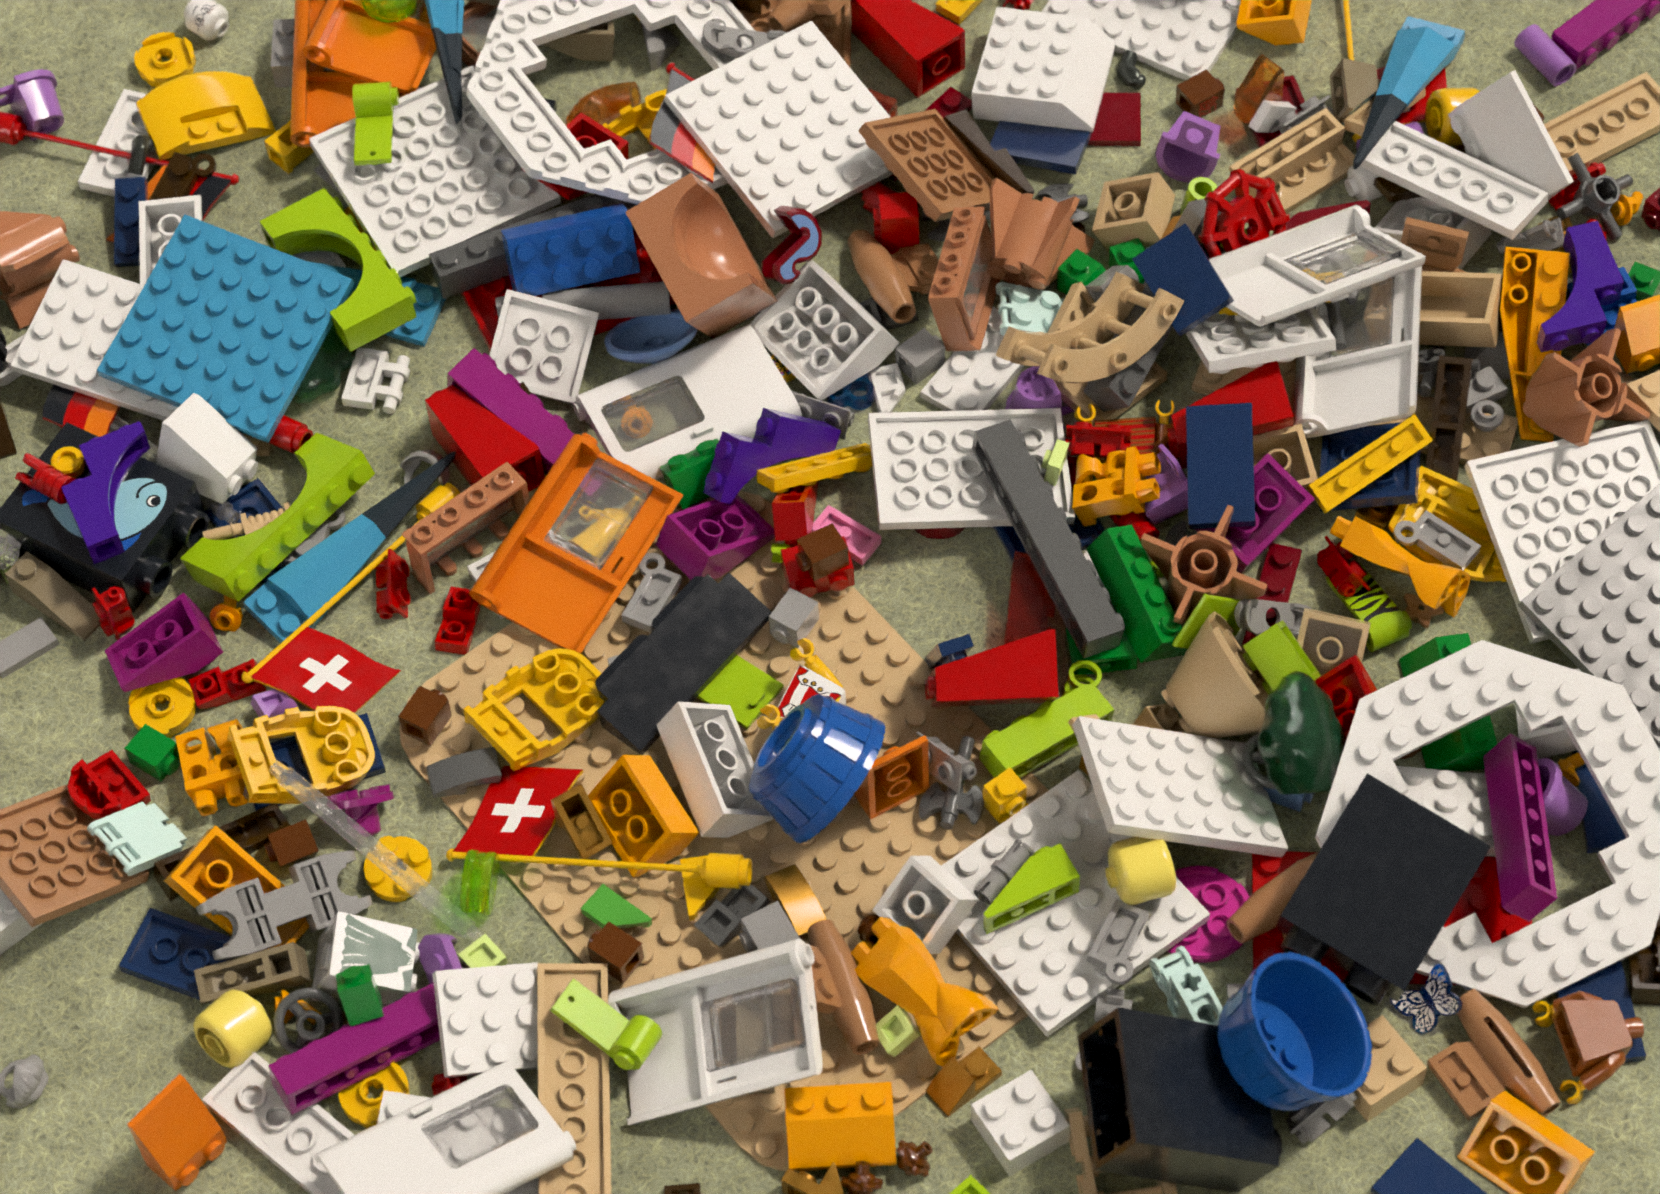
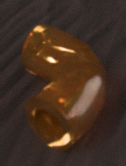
M634 81L616 83L588 93L572 107L567 115L566 125L581 112L599 123L605 118L620 114L619 111L628 105L633 108L641 104V94L637 83Z

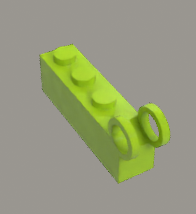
M1080 660L1073 663L1068 672V679L1065 683L1062 697L1055 701L1044 702L1032 714L1017 717L1009 727L1000 732L998 730L992 731L983 739L979 759L994 778L1008 768H1011L1021 778L1079 745L1068 723L1073 717L1097 714L1100 720H1112L1115 709L1098 690L1102 679L1100 668L1088 660ZM1079 668L1090 669L1095 674L1096 680L1094 681L1089 676L1082 674L1074 675V672Z

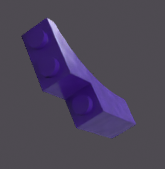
M1598 221L1568 227L1566 230L1563 248L1566 253H1570L1569 264L1572 272L1573 289L1564 306L1554 316L1541 324L1537 338L1540 352L1549 350L1560 351L1575 344L1593 343L1603 335L1607 322L1601 305H1610L1620 299L1624 280Z
M763 407L761 416L756 424L754 438L722 431L720 440L715 448V456L710 471L705 479L703 493L719 502L731 504L743 486L757 475V470L791 458L811 457L834 451L841 430L823 421Z
M140 421L131 425H124L116 431L101 437H94L88 442L79 445L90 476L76 479L70 484L61 487L94 564L125 552L116 530L115 502L120 485L129 469L145 452L151 449Z

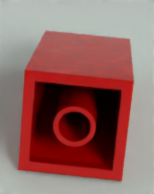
M850 0L852 33L917 98L965 69V31L960 26L911 0Z
M1278 361L1265 363L1189 405L1252 403L1253 436L1291 427L1294 424V416ZM1186 407L1171 415L1172 427L1167 428L1169 451L1178 459L1182 469L1187 468Z
M453 385L443 390H438L425 399L432 435L447 455L456 451L455 459L452 462L470 486L506 462L527 482L528 492L540 486L545 475L540 448L536 443Z
M1049 629L935 667L930 676H927V679L924 681L925 699H931V707L1029 704L1054 701L1059 697L1055 629Z

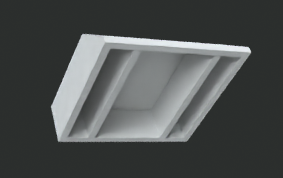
M997 7L972 89L973 118L1093 132L1116 42L1086 17Z

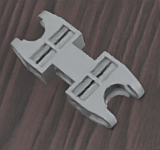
M343 851L323 854L295 864L288 868L293 884L264 894L259 878H255L227 888L198 905L196 909L199 916L211 912L212 915L225 916L232 924V937L223 944L222 948L212 951L215 961L234 959L277 946L282 942L276 927L306 917L310 931L313 933L327 928L337 912L355 915L372 905L373 902L370 895L362 898L348 896L340 891L337 884V877L340 871L347 867L346 864L357 860L355 852Z

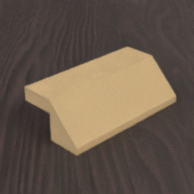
M1324 108L1230 165L1229 171L1231 173L1233 170L1242 169L1247 174L1261 178L1270 177L1275 182L1276 193L1286 214L1347 177L1349 168L1353 166L1355 155L1342 143L1345 127ZM1249 187V195L1255 198L1257 194L1256 189Z

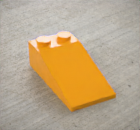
M216 825L202 836L164 880L167 885L194 908L227 888L255 878H259L264 894L285 887ZM211 912L204 914L232 936L233 928L229 919L222 915H212ZM306 917L276 927L282 942L277 946L291 942L296 943L309 928Z

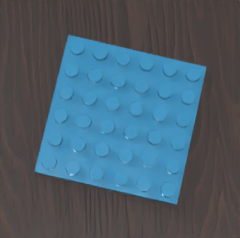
M184 214L96 371L100 377L176 407L184 403L193 393L198 394L220 413L227 423L234 426L239 432L269 443L333 325L330 311L346 301L354 286L353 279Z

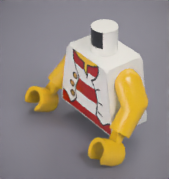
M803 638L797 641L798 645L803 648L804 654L797 648L790 650V657L793 660L804 661L805 664L804 666L799 664L778 708L768 704L760 709V712L767 715V717L761 716L757 719L759 728L768 729L773 727L772 730H774L778 723L792 709L816 694L830 696L835 701L846 705V693L842 684L817 655L812 656L814 646L809 639Z

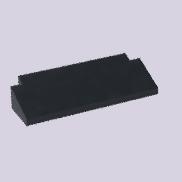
M729 572L719 583L708 574L705 577L696 576L692 578L653 619V631L648 636L645 634L637 636L596 679L595 684L599 696L605 701L597 710L602 728L638 754L643 755L660 737L656 726L677 702H693L769 621V615L772 612Z

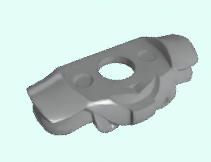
M708 21L701 36V43L703 46L724 55L739 58L786 34V32L770 30L766 33L726 27L724 23ZM741 37H748L754 42V46L750 49H742L737 45V40Z
M1243 599L1237 603L1234 617L1239 628L1258 636L1270 628L1266 622V613L1268 609L1272 608L1276 613V623L1283 620L1297 640L1304 609L1312 608L1298 603Z

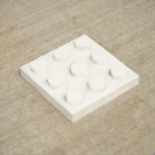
M507 289L489 356L495 361L500 371L514 376L519 384L524 382L532 394L573 405V403L577 402L576 396L579 395L599 313Z
M1396 766L1409 789L1403 795L1488 844L1491 848L1486 856H1495L1485 774Z
M537 963L440 970L433 973L445 1078L479 1075L506 1061L516 1071L537 1069Z

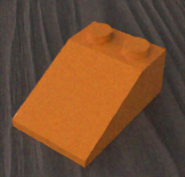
M926 736L919 737L900 747L894 746L885 751L881 757L875 759L867 776L854 793L869 819L924 793L929 788L928 739Z
M181 1074L172 1080L127 1124L146 1165L175 1191L182 1185L188 1186L198 1176L199 1169L208 1160L213 1161L221 1155L225 1148L224 1144L227 1142L220 1125Z

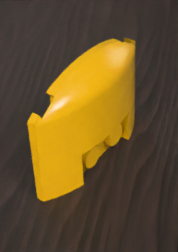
M206 71L180 76L157 86L136 102V108L149 137L154 143L159 160L172 158L175 151L186 155L265 137L276 132L252 78L232 72Z
M1421 466L1419 469L1418 503L1400 504L1388 525L1389 530L1393 533L1394 528L1401 521L1406 520L1415 523L1427 510L1481 545L1479 553L1464 569L1465 572L1469 573L1471 580L1507 582L1473 489ZM1405 529L1401 531V534L1405 537L1413 536L1410 530ZM1417 543L1412 546H1404L1426 563L1445 565L1419 548Z

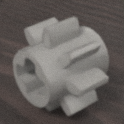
M1108 988L1107 996H1097L1094 1021L1098 1022L1117 1007L1132 1009L1133 1000L1124 999L1125 990Z

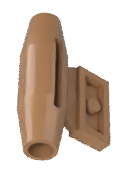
M781 0L769 14L767 21L772 30L785 31L787 33L810 21L818 14L833 15L850 0Z
M1410 217L1406 218L1401 243L1426 256L1425 263L1422 265V271L1466 272L1457 267L1463 260L1469 235L1468 231ZM1367 252L1363 265L1375 264L1389 259L1375 252Z
M860 229L854 231L848 237L847 244L855 270L870 295L896 323L903 324L910 321L916 314V307L910 291L920 292L921 295L929 294L939 261L929 244H916L899 248V251L890 255L887 249L867 230Z
M1319 851L1297 861L1255 891L1226 921L1228 930L1238 942L1245 943L1276 928L1281 913Z
M832 920L818 921L807 930L809 944L814 953L812 973L817 1011L831 1014L832 1019L853 1054L861 1055L871 1052L878 1047L879 1038L872 1002L864 982L855 972L857 963Z
M1476 989L1469 990L1456 1000L1454 1009L1471 1041L1455 1042L1428 1059L1427 1066L1466 1119L1470 1121L1483 1113L1490 1101L1505 1089L1543 1117L1557 1109L1561 1102L1542 1065L1510 1022Z

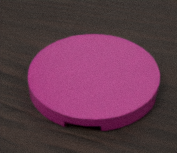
M1189 866L1176 870V877L1210 913V920L1167 951L1172 954L1176 952L1177 947L1184 946L1193 962L1196 963L1218 961L1236 952L1244 943L1238 942L1231 935L1226 921L1249 898L1245 888L1241 883L1238 884L1231 877L1219 872L1214 867Z

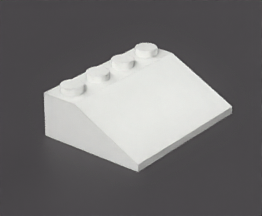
M1515 70L1461 103L1448 114L1451 119L1452 129L1460 136L1467 155L1548 192V200L1574 182Z
M811 259L799 269V278L791 284H786L775 296L778 301L762 310L750 325L763 345L818 400L822 401L878 367L900 342L831 275Z

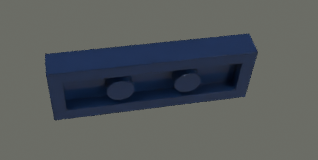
M146 177L115 179L114 264L116 267L140 266L139 201H148V181Z
M970 634L937 644L925 657L929 669L967 657V653L974 647Z

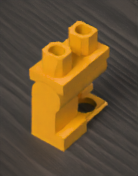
M1136 446L1126 448V451L1109 452L1105 463H1101L1097 458L1088 457L1084 454L1079 455L1076 464V484L1073 487L1072 509L1083 526L1096 524L1099 517L1113 514L1126 515L1132 511L1135 514L1145 512V502L1160 499V488L1156 479H1146V476L1161 473V462L1156 453L1140 455Z
M237 719L208 727L207 731L203 727L175 736L185 781V791L194 802L201 816L205 817L216 813L218 810L216 800L225 797L230 806L237 807L248 803V791L232 745L227 740L229 726L236 724L238 730L243 729ZM192 740H200L202 742L191 747L187 745ZM214 741L216 742L217 746L221 751V753L218 755H216L217 753Z

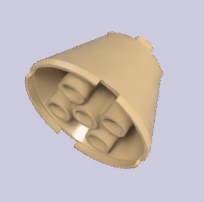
M1217 612L1208 615L1166 684V689L1161 692L1164 700L1172 709L1175 707L1182 717L1178 721L1187 734L1225 738L1287 727L1291 724L1290 717L1287 716L1283 719L1280 713L1286 709L1283 702L1281 703L1278 698L1271 699L1262 685L1265 678L1258 669L1253 671L1243 658L1246 650L1243 648V645H1239L1233 636L1234 629Z

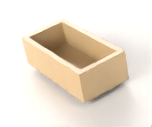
M1422 271L1419 345L1496 348L1501 328L1499 307L1502 274ZM1394 280L1373 284L1364 317L1371 343H1392Z

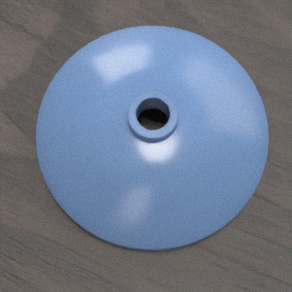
M671 309V314L640 316L619 323L607 333L604 342L607 352L619 360L639 364H654L677 354L692 341L698 329L686 323L679 309Z

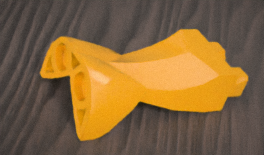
M1341 516L1337 517L1330 530V534L1343 540L1340 545L1341 547L1385 569L1411 577L1418 596L1426 605L1434 609L1441 606L1448 615L1456 616L1469 588L1471 580L1469 573L1447 565L1426 563L1416 558L1395 542L1386 531L1356 516L1352 522Z
M880 917L874 923L871 930L879 939L878 942L872 946L870 942L862 941L851 951L858 965L855 968V972L865 984L913 1014L922 1040L933 1061L943 1067L952 1056L956 1058L960 1036L993 1016L999 1008L982 994L958 985L945 983L935 960L911 928L899 926L890 918Z

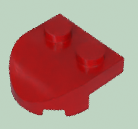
M113 750L108 751L88 764L81 759L71 769V776L67 785L69 797L81 811L96 820L140 802H143L145 805L151 802L150 793Z

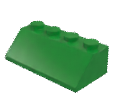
M1126 525L1107 528L1086 550L1104 587L1109 593L1116 612L1121 615L1124 621L1125 631L1140 662L1185 655L1188 650L1187 648H1176L1172 645L1182 629V625L1174 622L1176 613L1133 526Z
M1469 633L1435 637L1399 658L1403 678L1470 646ZM1490 714L1423 746L1421 751L1425 767L1427 769L1459 772L1484 769L1483 756L1497 745Z

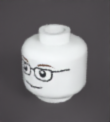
M191 0L184 10L187 29L204 40L211 41L217 37H222L229 28L227 9L214 0Z

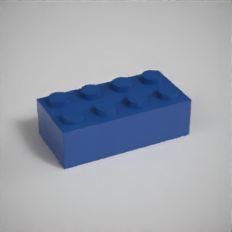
M616 204L501 230L512 290L536 296L639 273L640 267L632 224L625 213L627 209L624 204Z

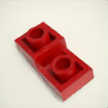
M450 587L442 608L443 620L435 639V651L462 655L469 652L481 604L470 596L469 591L471 589Z
M251 659L224 672L218 666L189 679L197 707L199 709L217 707L267 691L265 685L256 681L245 683L242 680V673H248L258 663Z

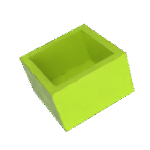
M1283 620L1243 645V648L1246 650L1243 658L1253 671L1258 669L1263 675L1265 681L1262 682V685L1273 700L1278 698L1282 703L1321 676Z

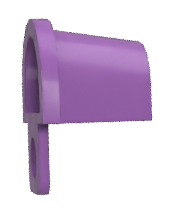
M38 69L14 76L13 84L0 88V95H6L0 100V107L11 104L10 107L13 113L22 117L23 123L26 124V130L49 134L58 130L65 121L55 92L57 81L54 74L49 70ZM29 137L31 141L37 139L34 137Z
M1183 111L1168 133L1163 131L1156 149V159L1159 167L1174 180L1190 183L1196 177L1208 178L1214 171L1221 155L1216 153L1221 126Z
M1033 366L1024 370L1017 379L1015 390L1007 398L1005 409L1061 408L1062 422L1063 415L1074 412L1069 406H1062L1061 393L1053 379L1037 374L1040 366Z
M1163 444L1158 446L1160 453L1157 454L1161 462V473L1146 476V479L1155 478L1160 488V499L1145 502L1144 515L1147 516L1149 522L1154 526L1188 509V479L1176 458Z
M1549 758L1538 759L1548 834L1560 836L1574 830L1580 824L1587 811L1588 801L1586 796L1562 775L1560 765Z

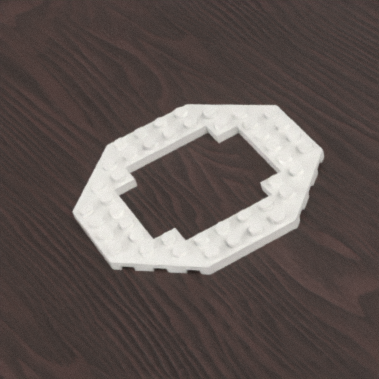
M730 0L500 1L497 14L488 31L484 48L481 50L475 65L474 74L467 86L466 96L530 178L637 205L690 173L698 177L711 189L728 184L716 167L712 184L659 149L626 160L611 139L583 149L526 75L546 68L547 59L537 46L631 13L637 16L649 32L675 23L711 68L715 70L737 58L724 55L702 45L701 36L708 21L724 23L726 27L755 31ZM741 37L737 40V45L742 49H750L754 46V42L748 37Z
M1480 640L1359 699L1315 839L1320 848H1322L1367 773L1398 792L1405 794L1409 789L1394 761L1512 703L1529 733L1560 718L1626 836V839L1597 854L1613 884L1494 943L1489 939L1476 913L1445 928L1443 926L1416 973L1428 977L1431 974V978H1434L1433 972L1441 968L1442 972L1434 979H1438L1439 976L1444 974L1447 982L1462 986V988L1467 990L1476 989L1482 995L1492 996L1510 1002L1512 1005L1526 1008L1651 945L1660 914V750L1623 685Z

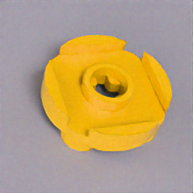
M160 32L147 37L142 42L143 47L139 49V52L136 50L134 54V62L139 76L152 87H157L180 76L192 74L196 63L191 42L185 37L183 39L175 37V34L172 32ZM167 56V58L170 60L167 62H161V57Z
M180 677L134 689L129 696L128 702L132 722L138 731L147 724L168 738L183 731L191 723L197 708L190 685ZM169 701L166 710L157 711L156 703L163 704Z
M384 836L380 838L377 845L367 854L363 868L366 882L372 892L377 897L390 902L405 901L407 898L423 892L430 883L433 873L428 849L417 840L403 836ZM399 862L403 863L404 868L407 869L406 872L400 871L397 876L393 875L390 867Z
M395 1062L339 1091L338 1097L341 1107L351 1121L365 1128H370L377 1124L384 1090L378 1098H367L369 1095L368 1088L374 1086L376 1089L382 1087L385 1091L410 1094L407 1076L404 1070Z

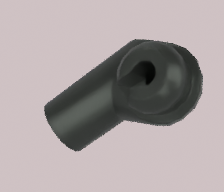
M1126 50L1122 55L1117 76L1126 86H1132L1133 89L1139 90L1144 86L1146 78L1135 67L1137 54L1134 51Z
M138 135L133 139L128 173L143 175L146 156L154 148L151 138L145 135Z

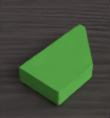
M604 884L581 907V913L601 928L608 921L621 930L622 928L637 926L648 928L653 924L651 917Z

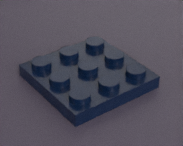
M1400 423L1370 425L1322 436L1320 477ZM1420 450L1330 511L1418 503Z

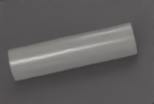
M663 281L563 289L543 294V299L598 312V320L671 314L670 294Z

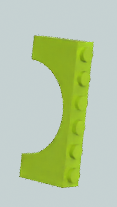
M325 188L259 221L265 241L273 249L289 255L308 251L335 252L353 259L363 268L361 280L352 295L340 306L330 311L336 334L350 352L417 317L413 306L417 301L410 287L406 286L404 288L402 286V281L394 268L389 269L387 267L388 265L382 252L373 249L372 242L366 232H359L354 217L351 214L346 215L338 197L332 198Z
M316 432L295 452L296 457L307 473V478L301 493L285 512L266 526L241 537L227 540H212L202 537L180 560L196 582L239 602L375 475L363 452Z

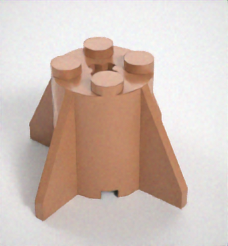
M995 178L989 189L992 257L989 261L987 273L993 278L1003 279L1010 284L1043 290L1057 279V268L1076 249L1085 254L1092 249L1095 240L1072 226L1074 219L1070 220L1080 199L1074 196L1057 202L1043 196L1042 201L1032 199L1034 194H1022L1000 179Z
M0 211V291L3 293L0 295V299L5 300L18 329L31 324L62 260L74 263L80 260L77 249L72 244L70 245L65 235L67 228L59 216L52 218L47 214Z
M1614 328L1606 331L1571 361L1566 360L1556 352L1547 354L1536 372L1532 374L1527 385L1526 401L1523 403L1525 415L1528 418H1532L1545 431L1579 447L1588 444L1594 422L1644 421L1649 419L1651 413L1626 398L1627 384L1626 382L1621 383L1618 373L1622 372V370L1613 360L1621 330Z
M1227 505L1214 533L1199 531L1197 535L1181 538L1176 546L1145 533L1141 538V545L1168 581L1167 594L1176 612L1174 622L1178 624L1185 623L1204 594L1243 600L1263 596L1267 590L1268 584L1237 572V556L1232 550L1230 542L1225 539L1234 510L1233 506Z

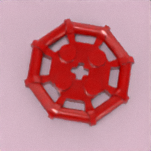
M1242 169L1231 171L1230 177L1213 192H1208L1204 198L1206 209L1202 233L1198 236L1199 243H1203L1209 258L1221 255L1216 241H1221L1227 253L1269 237L1270 230H1273L1272 236L1286 231L1287 222L1290 221V214H1286L1275 190V182L1270 177L1261 178L1247 174ZM1249 187L1256 189L1257 194L1255 198L1249 195ZM1235 190L1236 197L1230 202L1224 199ZM1245 223L1249 224V227L1246 229L1247 235L1244 232Z

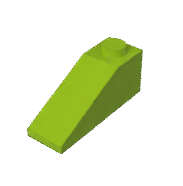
M1061 843L1053 847L1045 846L1038 849L1018 870L983 913V929L986 934L1079 892L1080 875Z

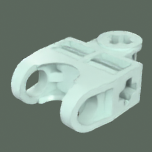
M1184 946L1177 947L1175 953L1158 960L1155 957L1149 960L1152 975L1159 988L1166 995L1167 1006L1174 1018L1218 1026V1020L1223 1008L1199 964L1193 963L1190 954ZM1213 1011H1215L1218 1016L1217 1020L1215 1019Z

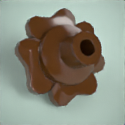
M903 1140L898 1142L899 1147L896 1151L898 1153L897 1165L899 1169L903 1170L908 1176L920 1175L926 1178L929 1175L928 1170L931 1169L927 1161V1157L933 1152L930 1144L923 1141L917 1146L913 1142L907 1143Z
M857 1161L855 1172H852L849 1176L841 1177L840 1181L841 1186L848 1188L849 1194H874V1190L882 1189L883 1185L882 1179L876 1178L870 1173V1162Z

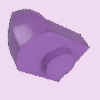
M276 689L255 694L251 700V705L258 717L268 715L270 718L284 714L285 709L298 707L293 699Z
M436 933L425 935L418 945L419 959L429 984L433 982V973L435 971L462 969L453 944L458 942L456 937L449 934Z

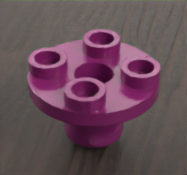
M389 784L361 790L359 795L358 789L338 792V794L327 796L326 808L327 811L345 809L349 835L353 838H368L381 831L377 804L394 799L393 791H390Z

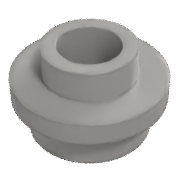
M1480 401L1471 410V420L1475 427L1481 431H1493L1503 421V409L1493 401Z

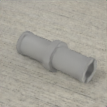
M1016 839L1000 861L995 860L991 865L992 870L978 887L973 890L974 894L982 902L986 898L985 904L991 905L1017 871L1034 854L1033 850L1025 842L1021 846L1022 840Z

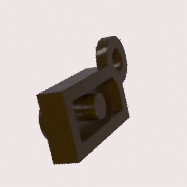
M175 151L149 200L189 196L199 177L207 178L216 171L217 165L213 156L203 153L197 155L192 160L191 157ZM202 162H209L207 169H199V165Z

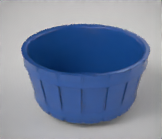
M821 694L812 696L801 705L792 709L778 723L763 744L756 758L754 770L750 778V793L782 827L783 832L789 835L794 842L803 843L808 841V839L810 840L837 816L867 776L884 740L885 725L883 721L874 718L868 713H862L837 702L830 696Z
M1284 952L1283 954H1274L1264 960L1261 965L1250 973L1241 988L1227 1000L1218 1020L1219 1047H1221L1220 1051L1226 1066L1229 1067L1231 1075L1249 1096L1258 1100L1262 1105L1272 1109L1275 1108V1110L1296 1111L1315 1103L1332 1101L1351 1094L1364 1083L1371 1067V1038L1360 1007L1357 1006V1002L1351 992L1340 982L1341 980L1328 968L1310 957L1292 952Z

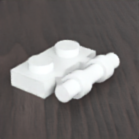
M357 348L341 398L343 406L374 410L376 400L384 401L382 410L387 414H394L396 406L401 403L403 397L401 391L403 383L408 380L410 374L408 368L410 359L407 356L400 355L396 363L388 362V351ZM383 377L391 378L389 386L381 385Z

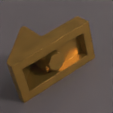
M581 783L551 799L559 828L565 829L580 859H587L613 844Z
M979 1046L959 1062L952 1056L925 1091L945 1115L949 1117L1000 1078L1002 1070Z
M835 1162L831 1164L820 1184L817 1183V1180L812 1175L804 1171L797 1173L789 1168L781 1179L782 1193L844 1194Z

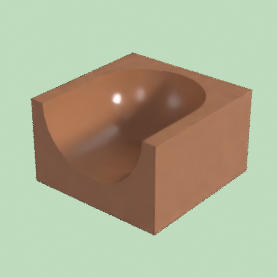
M694 174L686 175L625 212L686 323L709 337L715 338L778 301L719 194Z

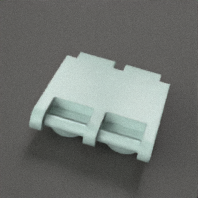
M1005 282L996 284V293L1000 296V304H998L997 308L998 313L1002 316V324L999 326L1000 334L1004 336L1009 326L1027 332L1048 333L1064 299L1051 291ZM1006 297H1009V303L1006 302ZM1008 317H1011V323H1008Z
M143 802L98 819L87 827V831L92 836L96 835L106 846L105 851L110 856L114 855L124 866L123 871L128 876L154 866L155 862L182 851V848L186 845L184 841L188 840L174 823L168 824L166 822L170 819L155 803L146 806Z

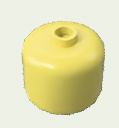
M1134 836L1116 841L1108 849L1109 867L1105 868L1107 882L1110 888L1116 889L1119 898L1126 904L1133 906L1169 896L1175 891V869L1164 840Z
M234 989L223 993L197 1015L193 1025L195 1037L203 1050L215 1062L231 1069L242 1065L254 1052H258L269 1042L272 1035L270 1019L261 1003L245 992Z

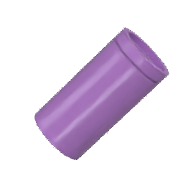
M1537 24L1526 27L1517 36L1515 47L1554 87L1568 81L1574 75L1577 69L1576 64Z

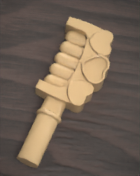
M288 502L283 503L284 509L273 510L270 514L265 512L263 515L249 516L248 519L246 513L240 514L241 523H230V525L202 531L203 536L212 540H224L232 537L236 538V536L242 534L247 535L275 520L290 505Z

